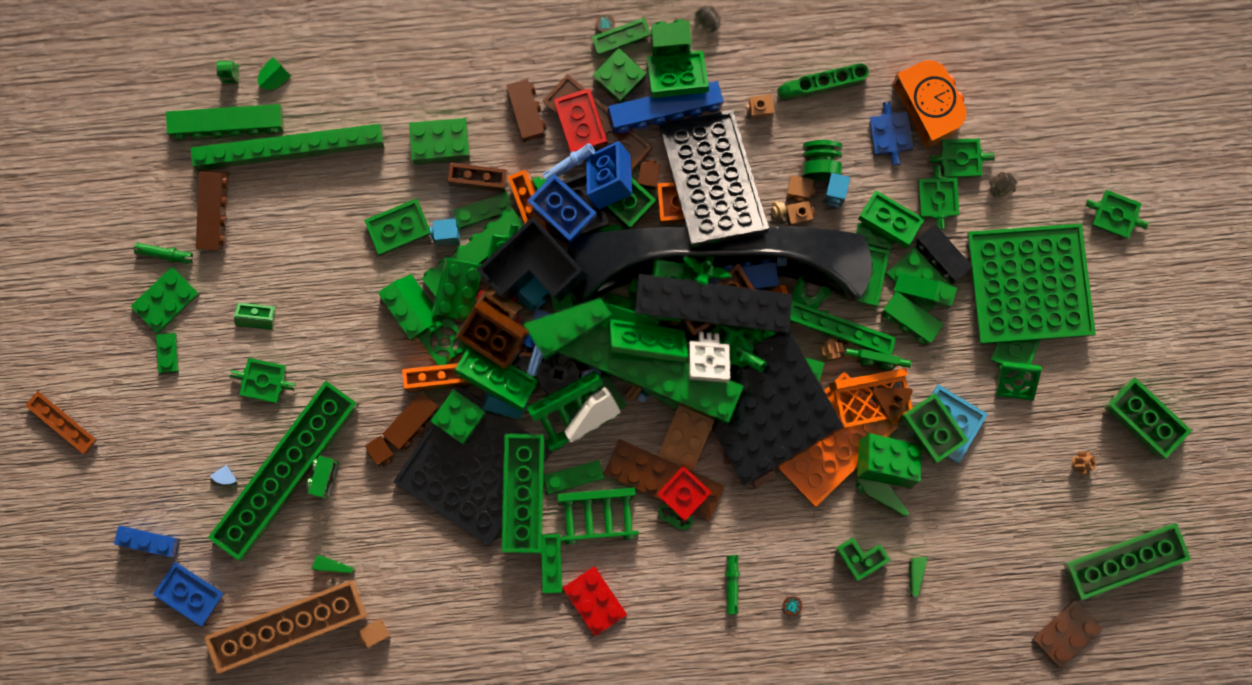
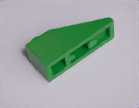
M899 273L893 291L949 309L952 306L957 288L938 281Z
M860 477L855 480L857 483L855 487L861 495L864 493L865 496L903 517L910 514L889 484Z

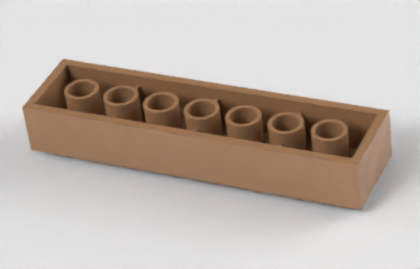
M350 580L212 633L204 638L216 672L220 674L368 617L356 581Z

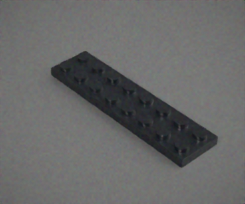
M639 274L634 314L788 334L793 294L710 283L701 285L695 281Z

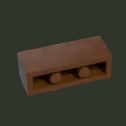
M528 79L506 85L523 143L544 137V130H547L544 119L540 120L539 113L542 111L539 101L535 102L533 95H536L534 85L529 84Z
M450 163L448 184L453 187L506 192L508 172L507 169Z
M421 391L382 435L400 451L403 448L407 450L412 445V439L415 435L419 436L424 432L426 423L432 420L440 408Z

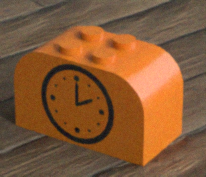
M925 60L897 73L892 84L906 111H908V115L926 149L954 136L965 121L966 107L962 93L957 91L955 80L951 74H948L945 67L939 62Z

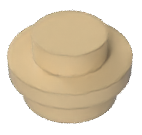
M777 201L772 203L770 209L772 216L777 220H782L787 215L784 203Z

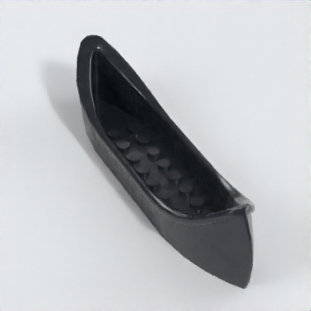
M768 227V233L693 248L691 247L687 228L624 229L578 236L571 242L567 250L571 258L588 275L572 291L576 299L583 304L591 302L613 289L631 283L634 277L638 279L639 274L652 276L654 260L685 263V257H693L702 262L705 257L715 256L713 266L722 268V265L733 264L734 267L739 263L741 266L742 262L752 261V264H759L760 260L771 258L772 262H776L778 276L797 280L802 277L806 282L820 287H828L831 292L849 301H857L861 298L869 284L872 272L869 246L863 235L808 227ZM777 258H786L787 266H777Z

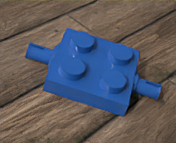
M887 101V105L886 102H883L884 114L870 117L875 155H891L892 166H896V164L900 165L899 153L913 150L908 111L892 112L891 102Z

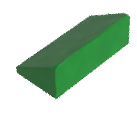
M237 303L234 314L235 326L272 330L276 307Z

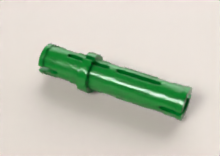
M136 242L134 246L135 248L142 249H134V254L166 259L172 263L177 261L189 265L193 260L185 258H193L192 252L179 251L173 247L168 249Z
M726 555V614H739V555Z

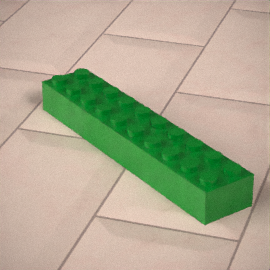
M600 326L557 352L559 355L568 357L578 363L728 424L743 388L742 385L730 380L729 382L689 379V363L610 352L608 330Z
M325 380L207 538L238 561H243L311 471L314 460L323 455L359 407V404Z

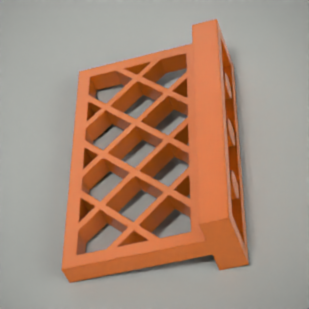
M902 368L830 383V392L833 391L838 415L845 428L888 419L886 415L878 411L881 407L879 403L876 408L867 404L871 396L875 397L872 389L877 388L879 385L883 388H892L895 382L900 381L902 388H908L905 377L908 375L907 369ZM860 389L869 393L865 401L856 396ZM845 392L851 396L847 405L841 401L839 393ZM910 398L906 404L907 411L903 412L902 415L913 408ZM854 399L862 404L858 412L850 408ZM865 407L873 412L870 419L860 415ZM847 410L855 415V418L850 423H846L844 416Z

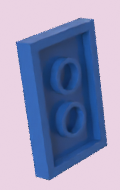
M174 562L153 595L203 627L225 593L178 562Z

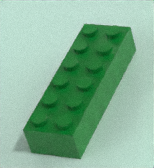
M505 434L503 553H542L544 435Z
M1172 523L1065 562L1063 566L1076 599L1084 600L1191 560V557L1177 523Z

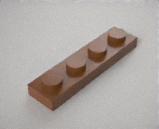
M37 391L25 405L82 454H86L97 441L93 435L40 391Z

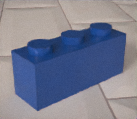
M118 525L114 545L176 558L180 539Z

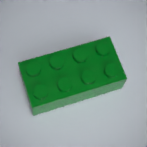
M1136 377L1129 379L1104 406L1110 414L1159 460L1167 459L1192 432L1184 422Z

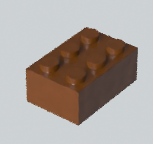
M481 301L474 306L457 338L506 370L515 361L529 333L524 327L486 302Z

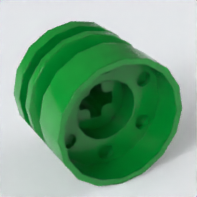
M814 140L803 143L802 150L805 152H803L802 157L811 161L802 164V177L813 180H828L831 173L842 175V163L834 161L842 158V153L839 152L842 150V143L831 140Z

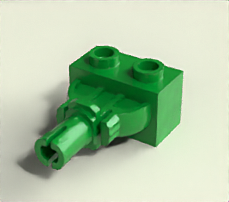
M717 325L714 333H719V344L729 345V365H737L744 368L747 364L761 373L764 370L762 366H766L767 362L753 355V352H751L753 347L748 345L747 340L743 336L744 331L737 327Z

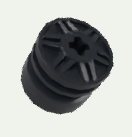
M554 355L541 364L538 371V379L543 391L547 395H551L579 379V371L576 364L570 358L563 355ZM558 371L559 374L563 372V373H564V374L562 375V378H563V379H562V380H559L558 378L554 379V378H555V372Z

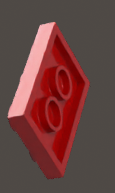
M590 88L553 99L571 153L580 150L588 143L592 147L607 143Z
M595 566L563 587L594 636L627 615Z

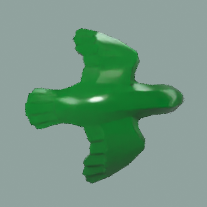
M715 256L705 257L702 262L693 257L684 258L685 264L697 273L698 278L696 281L701 285H707L709 278L722 280L731 277V275L726 270L713 266Z
M800 277L794 288L792 301L818 310V306L830 296L831 292L828 287L822 286L816 295L808 297L805 293L804 280Z

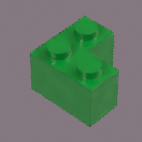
M854 537L835 548L855 581H859L891 561L881 544L863 553Z

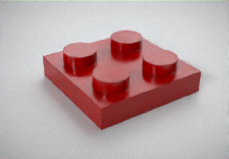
M682 466L657 495L686 521L712 492Z

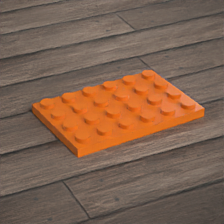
M844 371L835 381L850 379V377ZM828 387L824 391L838 413L833 391L830 392V387ZM860 389L856 396L865 401L868 395ZM845 392L839 393L841 401L847 405L851 396ZM870 398L867 404L876 408L877 404ZM854 399L850 408L858 412L862 404ZM865 407L860 415L870 419L873 412ZM881 408L878 410L883 415H886ZM848 410L844 415L846 423L852 422L855 418V415ZM889 419L843 428L777 468L816 507L858 467V445L860 439L869 433L888 437L899 426L891 425Z

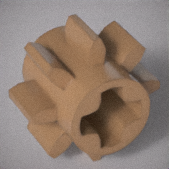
M837 338L823 341L824 346L820 348L822 357L826 356L827 361L841 358L840 353L844 352L842 342L838 343Z
M1077 452L1078 456H1074L1072 459L1073 469L1077 471V474L1090 475V470H1095L1096 468L1095 457L1091 456V452Z

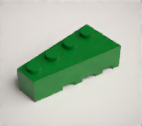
M600 298L524 323V327L546 360L611 319L612 315Z

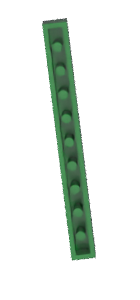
M379 123L191 147L192 166L197 171L381 148L385 147L383 128Z

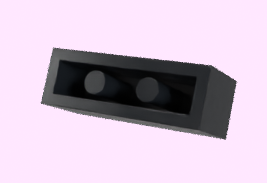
M936 224L931 226L915 241L917 249L930 258V264L934 268L938 267L940 269L941 275L948 283L954 284L973 267Z

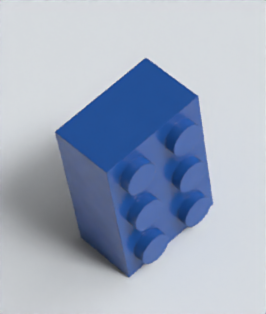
M619 141L596 151L594 155L586 159L587 196L598 209L609 206L632 194L631 155Z
M555 174L527 200V206L568 245L596 218V212Z

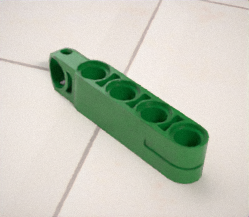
M858 63L800 77V79L785 82L777 89V94L780 99L787 100L860 85L866 81L869 69L865 64ZM855 71H862L864 77H857ZM837 75H844L846 81H839ZM825 79L828 85L822 86L818 80ZM806 83L809 85L810 88L808 90L801 89L800 84Z

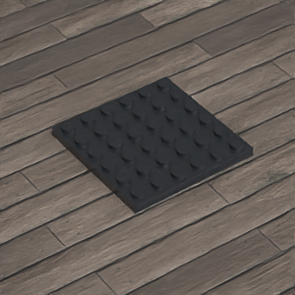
M790 330L788 334L777 332L753 347V351H751L753 355L767 362L766 366H762L764 370L761 373L747 364L744 368L737 365H729V380L742 385L743 388L728 424L715 419L712 430L743 486L749 485L845 428Z
M459 386L456 387L455 391L483 410L482 401ZM483 410L486 412L485 417L465 445H463L432 423L393 483L488 546H491L503 528L505 434L530 433L501 414ZM547 444L544 445V464L553 452H550Z

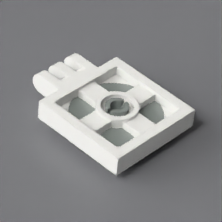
M699 332L698 342L690 341L689 379L729 382V345L719 344V333H714V340H712L711 333L707 332L706 339H704V332Z

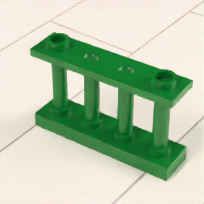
M596 371L527 407L534 422L540 420L550 437L545 440L550 452L562 448L564 444L570 441L564 432L565 430L556 434L547 415L557 410L567 428L571 419L564 406L575 401L580 410L584 404L581 397L588 392L594 394L599 391V386L603 385V382Z
M635 488L557 494L558 502H562V506H565L567 536L561 537V541H565L566 545L577 544V540L623 536L624 540L635 539V535H639V530L633 531L630 500L636 496ZM612 498H620V501L623 502L625 532H613ZM601 499L604 508L605 533L594 534L592 503L593 500ZM574 501H582V504H584L586 535H574L572 509Z

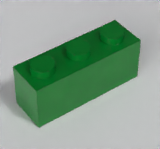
M897 291L881 312L887 321L900 325V330L906 334H909V332L913 334L915 340L922 345H925V343L929 345L944 325Z

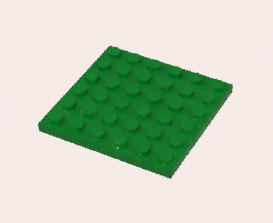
M1082 223L968 231L967 237L970 264L973 266L971 273L980 344L1090 337L1096 335Z

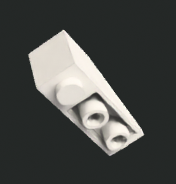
M606 387L587 398L564 432L570 442L579 440L584 434L597 429L602 423L615 418L617 414L621 413Z

